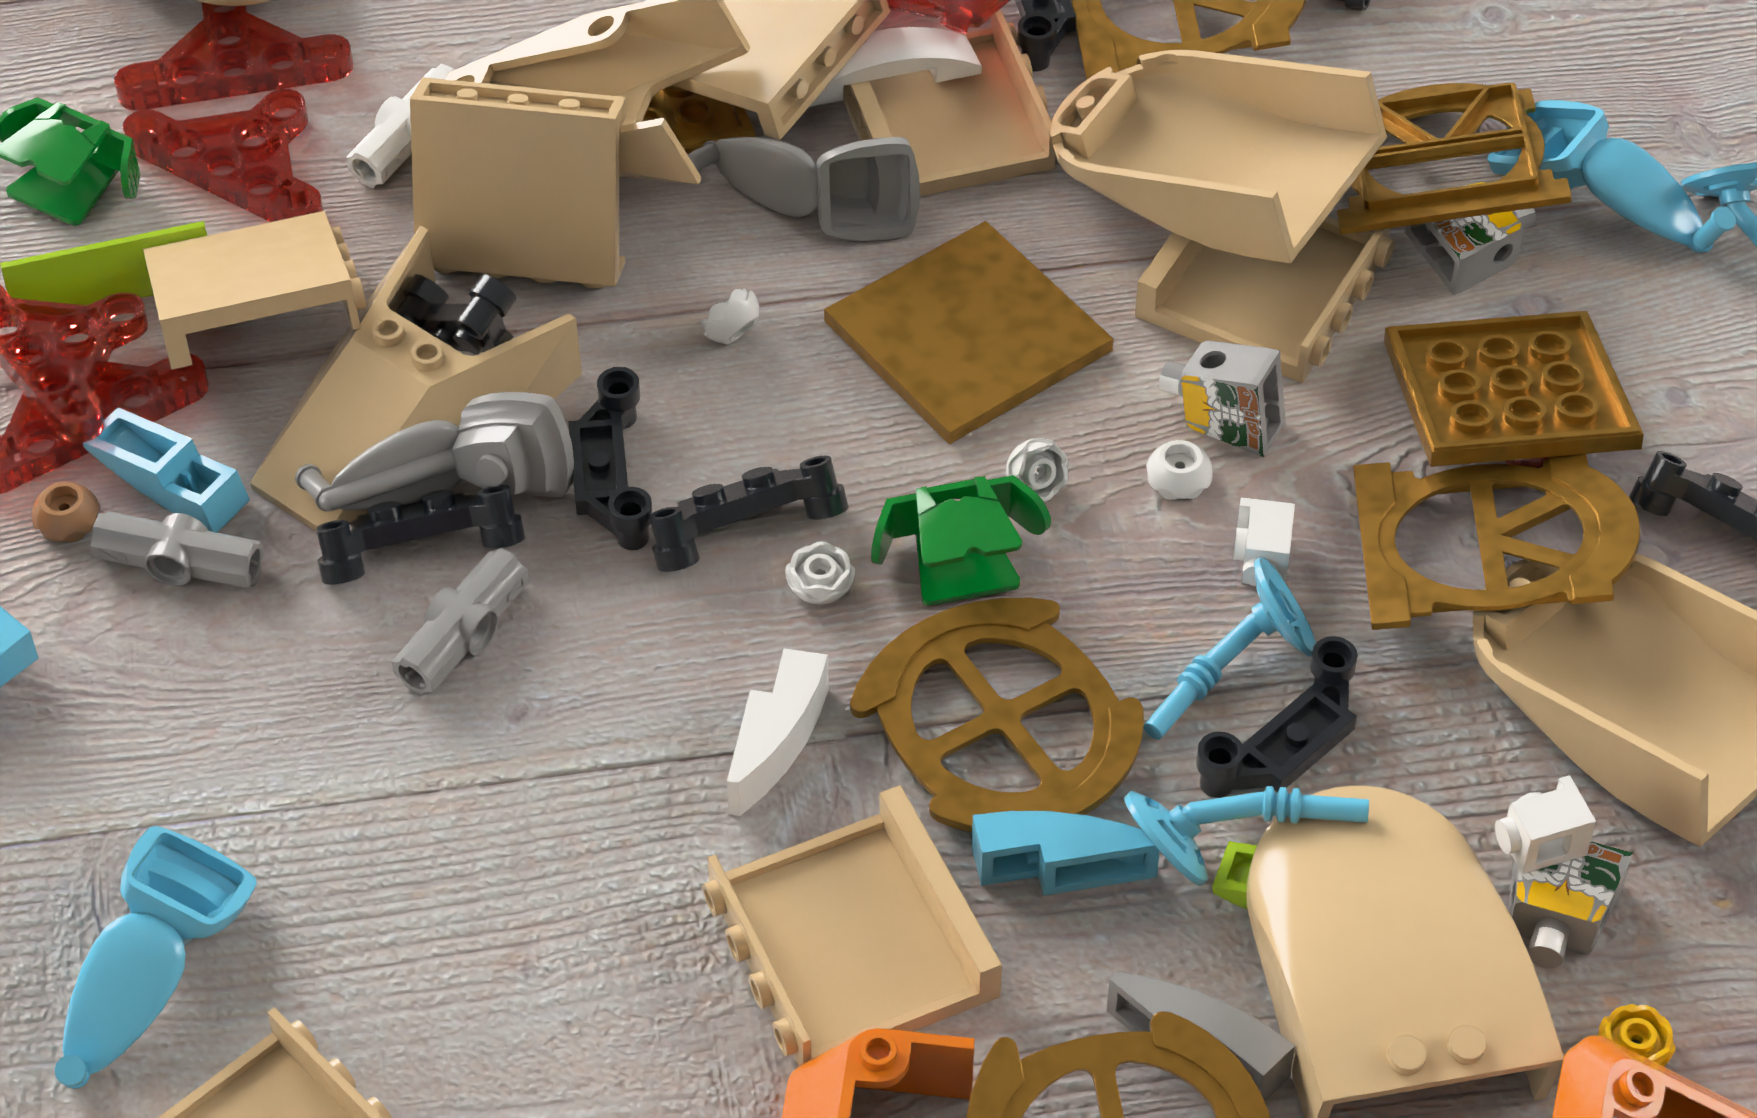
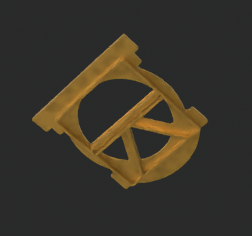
M1071 0L1076 15L1077 35L1087 80L1110 66L1113 73H1117L1126 68L1139 65L1141 63L1138 56L1153 52L1197 50L1223 54L1231 50L1252 47L1253 51L1289 46L1291 45L1289 30L1298 20L1307 0H1257L1256 2L1245 0H1173L1182 43L1149 41L1123 31L1108 18L1100 0ZM1194 5L1241 16L1243 19L1222 33L1201 39Z
M1444 83L1411 88L1378 99L1386 132L1405 144L1384 146L1376 151L1351 184V188L1358 196L1349 197V208L1337 210L1340 234L1344 235L1567 204L1572 202V195L1567 178L1554 179L1551 169L1540 170L1544 159L1545 145L1541 130L1527 115V113L1536 112L1530 88L1517 90L1515 83L1495 85ZM1436 113H1463L1447 135L1440 139L1409 121L1416 117ZM1487 118L1497 120L1510 128L1476 133ZM1521 148V154L1515 166L1504 177L1495 182L1401 194L1379 184L1368 172V170Z
M1586 454L1548 457V459L1543 460V467L1541 468L1511 464H1482L1448 469L1423 478H1415L1413 471L1392 472L1390 462L1353 466L1372 630L1410 627L1412 617L1431 616L1432 613L1506 610L1534 604L1558 602L1581 604L1613 601V585L1629 569L1639 547L1640 525L1635 506L1623 489L1613 480L1598 470L1589 467ZM1529 487L1546 493L1545 496L1497 518L1493 489ZM1471 491L1486 590H1472L1444 585L1430 580L1410 568L1399 555L1395 544L1396 532L1404 517L1417 505L1437 494ZM1569 509H1572L1578 516L1583 528V540L1576 554L1512 538ZM1503 553L1552 566L1559 570L1535 582L1509 588Z

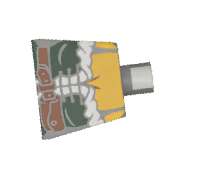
M1531 208L1406 226L1405 233L1451 293L1456 295L1516 262L1523 231L1535 226L1536 213L1535 209Z
M1207 340L1199 345L1187 365L1169 360L1161 371L1159 379L1160 390L1183 397L1185 421L1192 430L1264 457L1285 424L1280 350Z
M1591 841L1586 856L1524 874L1521 873L1513 858L1509 913L1521 937L1531 940L1528 953L1533 963L1545 968H1556L1563 963L1566 950L1582 955L1592 952L1622 893L1633 855L1632 852Z

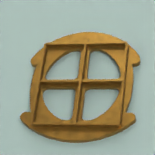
M1031 597L997 598L971 602L934 614L906 629L887 644L869 664L856 684L850 700L851 714L856 718H866L875 713L878 714L884 732L896 754L916 780L933 796L929 802V814L937 822L956 829L972 832V816L974 814L1004 811H1053L1086 815L1106 801L1121 786L1130 773L1137 759L1142 741L1144 726L1143 706L1138 699L1133 697L1119 701L1108 681L1093 662L1072 641L1051 626L1060 617V606L1057 602ZM984 643L1017 646L1047 658L1056 664L1062 672L1057 677L1016 698L1004 699L988 683L967 657L965 651L971 646ZM944 664L951 669L980 705L983 713L935 739L925 740L918 735L913 723L911 712L912 697L923 673L933 665ZM1078 693L1086 699L1093 720V737L1083 761L1071 770H1061L1052 762L1022 725L1021 720L1025 716L1068 694ZM1001 734L1008 740L1041 783L1037 788L1026 792L990 790L955 776L942 766L941 761L945 757L988 735Z
M1160 1011L1150 1021V1032H1116L1083 1037L1050 1046L1021 1060L1016 1042L1009 1037L999 1038L995 1041L982 1063L971 1092L966 1118H1022L1031 1103L1046 1088L1075 1071H1085L1092 1077L1101 1118H1124L1116 1080V1068L1124 1063L1155 1067L1182 1079L1205 1098L1210 1104L1215 1118H1270V1114L1261 1092L1249 1072L1221 1041L1188 1019L1172 1012Z

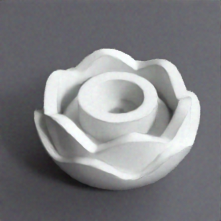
M745 288L733 290L729 300L712 306L708 319L700 321V324L705 329L703 334L708 339L717 343L730 344L736 341L759 320L758 299L751 290L749 292Z
M1047 438L1029 439L1019 444L1010 454L1006 464V476L1014 475L1036 492L1043 502H1046L1067 482L1068 458L1053 440Z
M1175 440L1162 444L1151 454L1146 465L1150 486L1168 500L1197 498L1205 488L1210 486L1213 478L1212 463L1205 451L1198 445L1184 440Z
M820 541L796 550L792 556L791 563L786 565L785 574L790 589L800 599L811 604L823 605L839 600L848 592L854 581L855 568L850 564L849 557L845 551L838 547H833L827 542Z

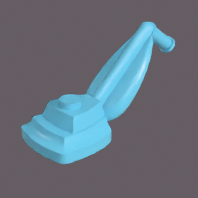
M1545 100L1535 103L1536 112L1527 113L1538 125L1544 138L1545 153L1540 170L1551 169L1554 179L1567 178L1570 189L1587 185L1589 190L1600 201L1619 215L1661 237L1686 245L1697 253L1711 250L1714 242L1725 231H1729L1735 226V214L1731 209L1723 206L1716 208L1712 212L1711 218L1703 224L1692 200L1661 163L1631 141L1622 138H1607L1609 124L1604 111L1600 108L1580 102ZM1521 148L1489 153L1487 160L1492 172L1506 175L1517 163L1521 154Z
M158 826L150 827L144 832L132 849L121 875L120 893L127 902L131 913L117 918L104 928L92 945L79 972L65 1021L62 1048L64 1057L60 1058L55 1066V1076L59 1082L72 1089L84 1086L91 1074L103 1070L142 1036L164 1009L177 988L185 969L186 952L184 946L194 938H207L224 930L239 916L249 901L257 883L256 878L211 847L182 834Z

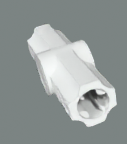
M440 64L437 68H432L424 77L446 79L448 73L455 69ZM419 82L403 99L393 96L385 100L376 115L375 128L346 157L348 170L358 178L361 184L373 189L378 184H383L412 154L410 98Z

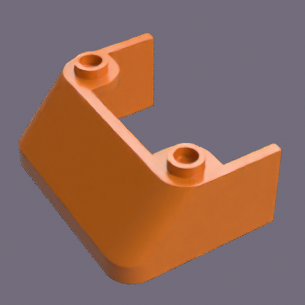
M883 1028L866 1030L801 1064L791 1073L787 1083L782 1118H850L855 1087L970 1100L974 1078L975 1038Z
M1594 1035L1584 1038L1566 1052L1562 1063L1552 1118H1613V1116L1616 1118H1757V1113L1605 1037Z

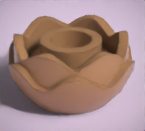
M58 482L50 485L37 496L31 511L32 524L49 541L77 542L93 529V525L98 517L97 513L100 510V504L96 496L85 486L74 482Z

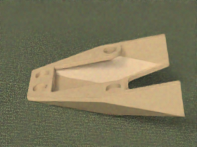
M649 0L585 14L449 72L446 80L626 97V117L619 132V177L699 185L702 177L666 119L659 118L642 121L652 97L657 92L747 54L750 45L723 0Z
M420 225L367 300L366 308L361 309L358 313L361 328L353 330L350 325L320 367L250 481L251 489L314 531H316L319 525L335 520L351 522L356 520L358 515L367 514L368 510L337 509L334 511H322L319 509L314 498L306 490L301 489L295 481V475L299 468L306 464L317 466L322 476L331 485L335 477L353 459L396 432L432 420L448 421L460 426L462 411L473 398L490 393L527 392L543 394L555 399L582 375L576 318L568 313L479 355L469 356L462 354L395 313L405 298L403 294L404 289L415 274L422 275L436 283L429 233L426 228Z

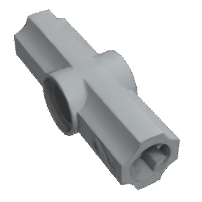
M108 511L105 514L99 513L93 525V535L90 544L93 558L146 568L153 578L171 586L186 585L191 580V577L244 588L255 586L261 573V562L264 554L261 541L208 531L201 521L182 513L169 514L163 522Z
M502 548L495 552L489 551L456 590L446 587L435 595L426 611L424 626L392 661L394 674L404 682L408 689L420 695H423L425 692L433 693L468 652L477 655L489 645L496 632L499 616L529 583L528 569L518 561L516 555Z

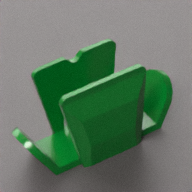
M39 97L12 106L0 115V141L2 142L0 144V158L20 167L35 166L6 187L8 197L73 226L83 222L119 171L124 198H136L141 173L133 138L110 129V124L71 109L66 104L60 102L53 104ZM76 127L82 128L84 131L80 132Z
M1014 475L989 480L985 476L974 477L971 480L928 488L924 486L917 488L914 494L886 499L873 537L871 562L879 565L883 564L893 539L916 535L921 598L924 605L933 606L1016 590L1020 587V577L1006 553L1019 550L1022 547V539L1009 517L1028 532L1041 535L1050 528L1051 516L1040 496Z

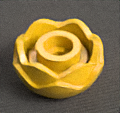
M1628 1004L1617 1007L1610 1016H1605L1599 1026L1598 1036L1605 1037L1663 1067L1668 1064L1675 1052L1673 1031L1669 1021L1651 1006ZM1631 1040H1638L1641 1044L1634 1043Z

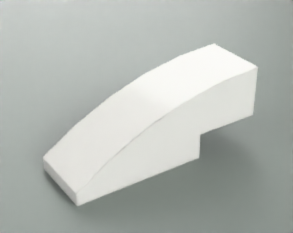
M784 648L773 693L750 690L727 779L729 815L741 816L764 797L788 771L805 747L821 715L829 690L827 654Z

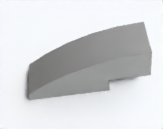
M1117 972L1109 979L1106 1011L1131 1032H1150V1021L1157 1012H1172L1190 1020L1221 1041L1249 1072L1260 1090L1264 1101L1290 1078L1296 1045L1249 1014L1192 988L1160 979Z

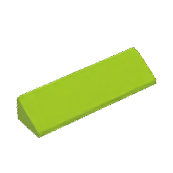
M201 221L0 263L14 321L16 323H24L153 296L143 249L208 236L205 222Z

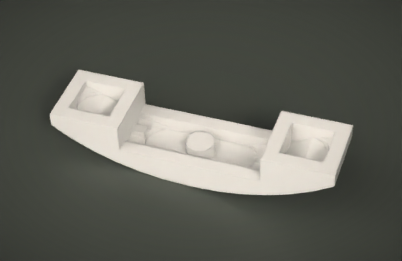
M902 27L877 30L869 36L809 107L843 101L844 85L928 69L937 83L981 74L982 65L965 35L929 27Z

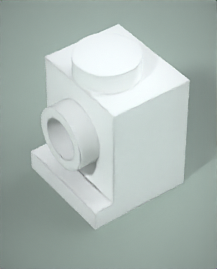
M1240 497L1233 560L1244 561L1241 583L1256 586L1254 561L1261 556L1273 565L1286 583L1294 503Z
M1568 775L1559 778L1556 790L1546 793H1528L1517 801L1510 803L1507 817L1495 822V834L1502 851L1513 856L1521 873L1524 874L1586 856L1596 820L1571 776Z

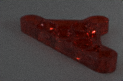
M201 2L204 17L201 22L158 60L133 63L119 69L114 76V85L118 101L124 108L133 111L148 110L336 81L348 76L353 70L354 63L351 45L343 36L325 34L302 38L247 13L246 5L235 6V9L228 12H214L215 8L223 5ZM229 36L241 38L239 41L231 44L218 43L222 38ZM280 61H291L294 63L292 66L284 69L271 67ZM233 68L246 70L243 74L237 76L223 75L225 71ZM186 75L198 77L190 83H175L176 79Z
M279 89L272 91L251 110L177 121L159 111L143 109L133 112L123 121V133L133 138L137 157L269 222L324 211L319 190L293 176L289 143L308 124L305 99L296 90ZM284 108L297 110L296 113L287 117L273 115L276 111ZM251 137H263L266 139L265 142L256 146L242 144L243 141ZM192 147L196 149L194 153L188 156L178 157L173 155V152L180 148ZM220 166L235 168L229 174H211L213 169ZM267 184L273 186L271 191L264 194L249 192L251 188L257 185Z
M0 284V329L4 327L17 328L12 333L0 335V367L59 437L72 443H83L93 440L104 430L105 421L101 403L94 391L114 349L143 336L148 329V319L142 298L128 292L116 293L86 306L12 298ZM121 314L135 315L132 319L125 321L111 320L114 316ZM76 334L89 335L86 339L78 342L64 341L67 337ZM28 355L42 356L39 360L31 363L17 362L18 359ZM54 383L66 384L65 388L55 392L41 391L43 387ZM74 406V411L77 415L69 414L68 410Z
M36 334L28 337L18 346L16 354L22 375L27 384L5 433L0 436V494L17 488L90 453L85 449L82 441L95 428L81 430L75 427L78 422L85 418L97 417L104 421L115 409L121 408L146 420L155 422L197 402L204 397L209 386L203 361L198 356L190 354L192 365L171 369L168 357L148 367L73 357L62 341L50 334ZM43 353L56 356L53 361L45 365L29 363L32 358ZM64 385H74L79 388L76 393L68 397L52 395L56 389ZM159 386L161 387L162 393H159L158 391ZM134 395H145L150 398L147 403L139 407L123 405L126 399ZM39 440L55 442L49 450L41 453L27 450L31 444ZM15 454H18L20 458L17 462L14 457Z

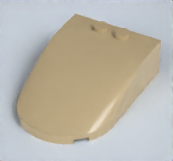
M1168 50L1138 56L1141 63L1139 65L1126 68L1117 73H1113L1110 66L1081 83L1064 99L1053 117L1050 129L1056 157L1063 170L1077 181L1122 207L1175 234L1210 248L1246 257L1290 264L1387 138L1372 74L1369 71L1197 50Z
M1636 553L1629 569L1613 585V601L1581 604L1558 602L1534 604L1506 610L1473 611V646L1477 659L1486 674L1581 770L1617 799L1653 822L1701 847L1757 797L1756 610L1653 559ZM1522 559L1506 568L1508 586L1512 588L1543 579L1559 569Z
M1373 786L1335 787L1311 794L1316 796L1369 799L1368 823L1300 818L1298 823H1291L1290 817H1286L1285 822H1278L1277 818H1275L1261 837L1253 855L1247 879V909L1281 1035L1296 1045L1291 1073L1304 1118H1329L1334 1104L1523 1071L1526 1072L1534 1101L1546 1099L1564 1059L1551 1014L1534 965L1515 922L1471 846L1458 829L1429 805L1398 791Z

